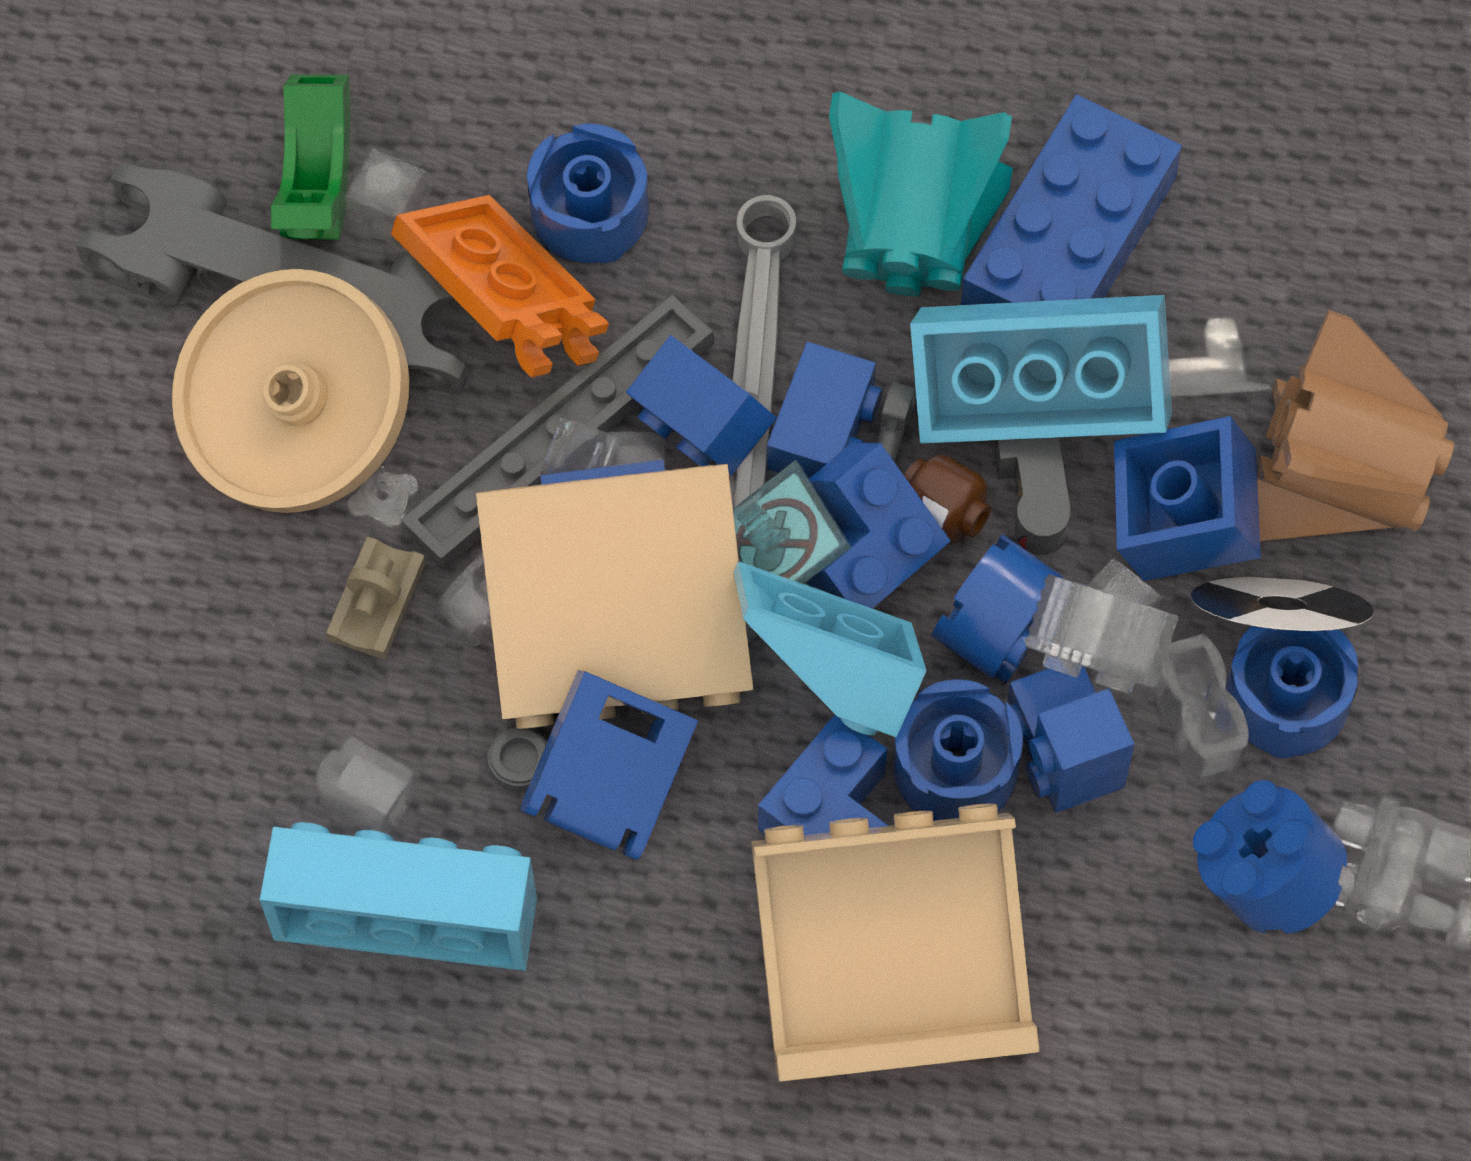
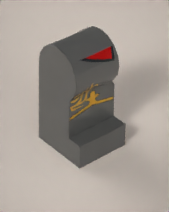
M1059 437L997 440L995 464L998 480L1015 478L1019 503L1017 505L1014 534L1018 544L1034 555H1048L1056 552L1067 539L1071 510Z

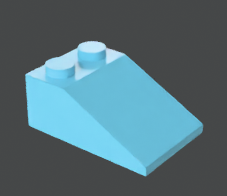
M738 561L733 573L743 619L831 711L841 718L846 726L866 735H875L877 731L897 737L927 671L912 623Z

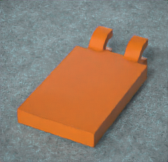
M490 195L396 215L391 235L496 341L508 338L513 340L517 360L531 378L550 373L553 363L545 356L542 349L559 345L561 339L565 352L577 366L596 362L599 351L591 344L588 337L606 333L609 322L600 314L592 312L596 299Z

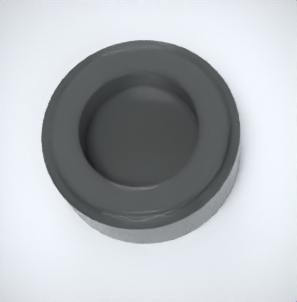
M515 727L500 733L493 740L488 751V764L493 779L507 790L514 792L527 791L547 744L544 737L529 728L519 729Z

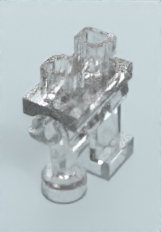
M1382 797L1377 809L1365 805L1342 802L1332 830L1344 845L1362 850L1358 865L1347 862L1346 868L1342 864L1338 881L1342 890L1335 903L1344 907L1341 919L1356 924L1362 922L1365 925L1378 929V931L1385 932L1398 929L1405 923L1446 932L1444 941L1448 947L1468 953L1471 948V829L1439 820L1429 813L1418 809L1400 807L1401 803ZM1423 885L1462 898L1456 902L1453 908L1422 894L1421 891Z

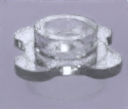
M380 465L371 477L360 486L357 494L349 498V511L356 518L366 517L369 521L384 525L386 528H398L402 525L401 519L408 510L409 498L414 497L418 493V482L409 473L399 476L385 471L384 467ZM380 492H387L389 497L386 500H380L378 494Z

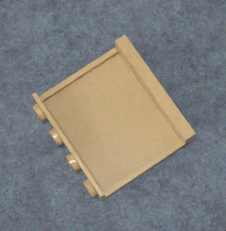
M728 464L476 493L502 719L516 718V726L519 729L554 724L553 714L560 713L578 670L591 673L673 710L679 709L678 699L702 696L703 706H721L741 702V691L753 690L746 621L743 619L733 573L739 560ZM608 697L599 719L616 717L615 706L625 704Z
M995 803L975 804L959 807V818L933 821V811H913L895 814V825L869 828L868 818H850L829 822V833L804 835L803 825H787L764 829L765 840L751 841L774 1058L779 1082L1039 1052L1037 1026L1032 1021L1012 835V828H1016L1013 816L1009 813L998 814L997 804Z

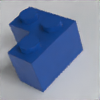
M851 443L807 480V483L841 528L835 534L841 544V548L803 577L810 587L873 609L950 542V539L881 443Z
M1080 657L1010 682L1007 703L1016 712L1021 724L1023 742L1032 760L1026 763V772L1032 789L1038 798L1048 796L1054 812L1057 813L1125 788L1134 749L1133 739L1110 689L1095 692Z
M834 715L758 804V830L765 835L764 829L803 825L804 835L829 833V822L850 818H868L869 828L888 826L860 805L886 774L887 748L871 736L849 728L842 722L841 718Z

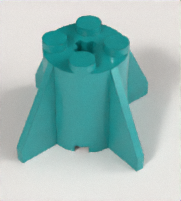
M843 92L832 93L829 120L838 160V178L849 224L842 273L855 279L885 281V291L890 294L918 297L921 293V287H932L945 291L960 290L965 260L1010 190L1013 167L998 160L1009 140L1012 116L1002 112L959 121L948 116L933 114L931 125L911 122L913 111H884Z

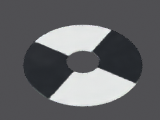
M1260 577L1226 578L1201 584L1191 592L1193 603L1212 615L1242 624L1272 629L1298 631L1342 629L1362 624L1368 621L1374 614L1372 605L1356 594L1333 586L1304 580ZM1268 596L1289 597L1305 602L1307 607L1299 610H1279L1262 606L1257 600Z

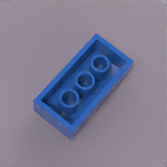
M1076 94L964 276L961 305L1105 298L1177 177L1182 145Z

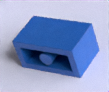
M672 335L668 337L626 391L630 397L644 407L637 416L643 423L665 440L672 431L676 432L683 438L676 448L699 466H708L712 461L716 464H728L730 475L736 471L777 418L752 395Z
M807 341L767 443V470L792 478L799 476L802 481L807 482L810 477L849 444L864 443L863 440L856 438L862 420L873 423L883 394V388L875 386L876 363Z

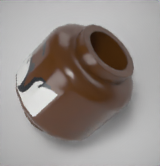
M943 454L932 456L927 461L918 459L908 468L904 474L905 478L950 539L947 545L956 544L966 535L974 538L980 533L991 513V506L985 503L987 483L981 475Z

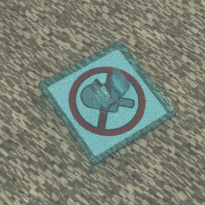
M796 460L733 508L739 562L801 584L807 582L851 548L805 471Z

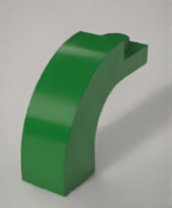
M291 74L284 84V162L281 186L271 204V229H279V235L288 239L339 240L346 210L350 149V75Z

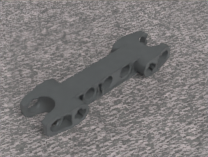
M119 165L116 167L110 179L114 186V195L122 200V202L148 212V219L141 228L131 234L116 236L93 230L83 232L76 247L81 262L89 268L117 281L130 292L167 305H175L179 302L188 283L217 293L218 288L229 291L238 284L253 277L279 270L303 269L332 275L349 283L372 299L390 319L405 351L409 372V387L433 389L450 394L462 393L468 380L465 375L466 365L453 354L431 345L426 337L433 327L443 321L459 319L480 324L409 252L397 254L389 273L221 216L227 204L224 194L211 184L174 170L151 169L134 165Z

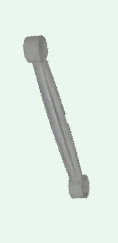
M761 195L748 200L741 207L737 215V241L741 251L747 256L737 328L732 381L752 395L772 413L778 342L781 260L787 257L795 246L796 216L792 207L785 200L772 195ZM770 216L783 221L788 227V231L782 238L776 241L760 242L752 239L747 234L746 228L754 219ZM771 426L732 475L729 474L734 523L764 500L768 464L767 443L771 434ZM746 623L748 643H750L758 634Z

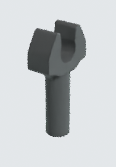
M892 382L882 410L881 428L876 443H881L892 460L896 462L903 436L908 431L917 399L915 395L916 388Z

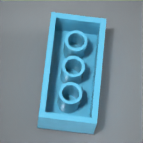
M1165 295L921 307L910 323L920 443L1166 433L1172 417Z
M299 822L294 823L291 829L273 827L260 903L273 940L526 971L537 894L531 857H523L519 851L510 847L491 845L484 847L483 852L457 849V845L453 842L440 838H423L419 841V844L394 841L390 835L379 831L361 830L357 831L355 836L331 834L327 828L318 824Z

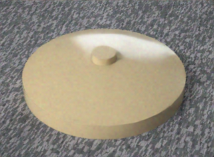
M289 269L268 272L242 282L226 292L203 313L194 325L184 343L175 369L172 387L173 418L180 443L188 459L202 477L217 490L243 504L265 511L280 513L308 511L329 505L353 492L367 481L386 459L398 438L406 415L409 398V372L402 342L392 322L384 311L360 290L337 277L313 270Z

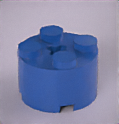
M585 123L572 126V132L556 138L553 134L543 140L530 159L527 170V185L533 228L539 241L562 258L580 263L615 262L639 240L648 222L649 198L645 164L636 151V146L622 132L600 124Z
M1002 534L997 544H993L960 587L953 598L955 600L953 603L954 610L948 617L944 614L941 616L931 637L992 680L997 676L1007 683L1028 654L1027 650L1036 638V635L1031 633L1030 630L1033 629L1040 635L1045 632L1061 609V603L1072 587L1063 582L1065 577Z
M1251 626L1243 634L1235 650L1224 691L1227 712L1234 727L1248 742L1278 758L1305 755L1323 748L1342 730L1357 691L1358 660L1355 649L1340 629L1298 631Z
M946 680L928 686L912 702L897 737H895L893 773L901 795L913 811H933V821L959 818L958 808L963 806L995 803L997 804L998 811L1005 807L1017 783L1023 734L1016 712L1007 702L1005 704L998 697L990 693V688L970 680ZM960 749L962 756H953L949 750Z
M1260 780L1250 784L1244 792L1234 796L1222 805L1209 821L1200 825L1193 836V847L1197 852L1198 869L1202 880L1244 924L1254 931L1267 934L1265 930L1281 929L1285 934L1304 930L1327 914L1336 903L1342 890L1338 881L1342 864L1347 868V853L1341 839L1298 794L1289 789L1276 786L1271 781Z

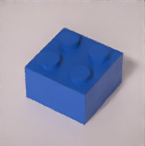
M1231 416L1167 429L1166 433H1147L1114 440L1117 551L1143 581L1261 558L1256 448Z

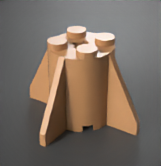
M1328 309L1305 365L1301 364L1298 367L1300 378L1291 376L1288 382L1276 378L1272 393L1275 411L1265 438L1272 440V445L1275 446L1272 459L1263 455L1260 456L1257 476L1260 541L1384 528L1401 530L1406 527L1417 531L1428 511L1430 497L1425 495L1432 475L1442 476L1452 457L1454 441L1445 438L1448 422L1444 420L1443 415L1351 317Z

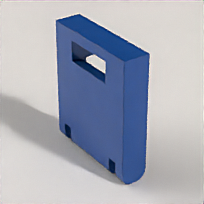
M578 670L521 804V812L533 817L536 816L546 794L550 795L552 800L543 821L613 851L618 848L627 828L630 830V833L624 845L623 855L638 860L646 847L698 720L591 673ZM608 697L658 718L653 721L646 739L599 719Z

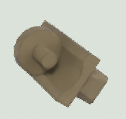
M367 536L355 566L351 569L344 592L326 631L327 641L386 660L425 567V555L398 550Z

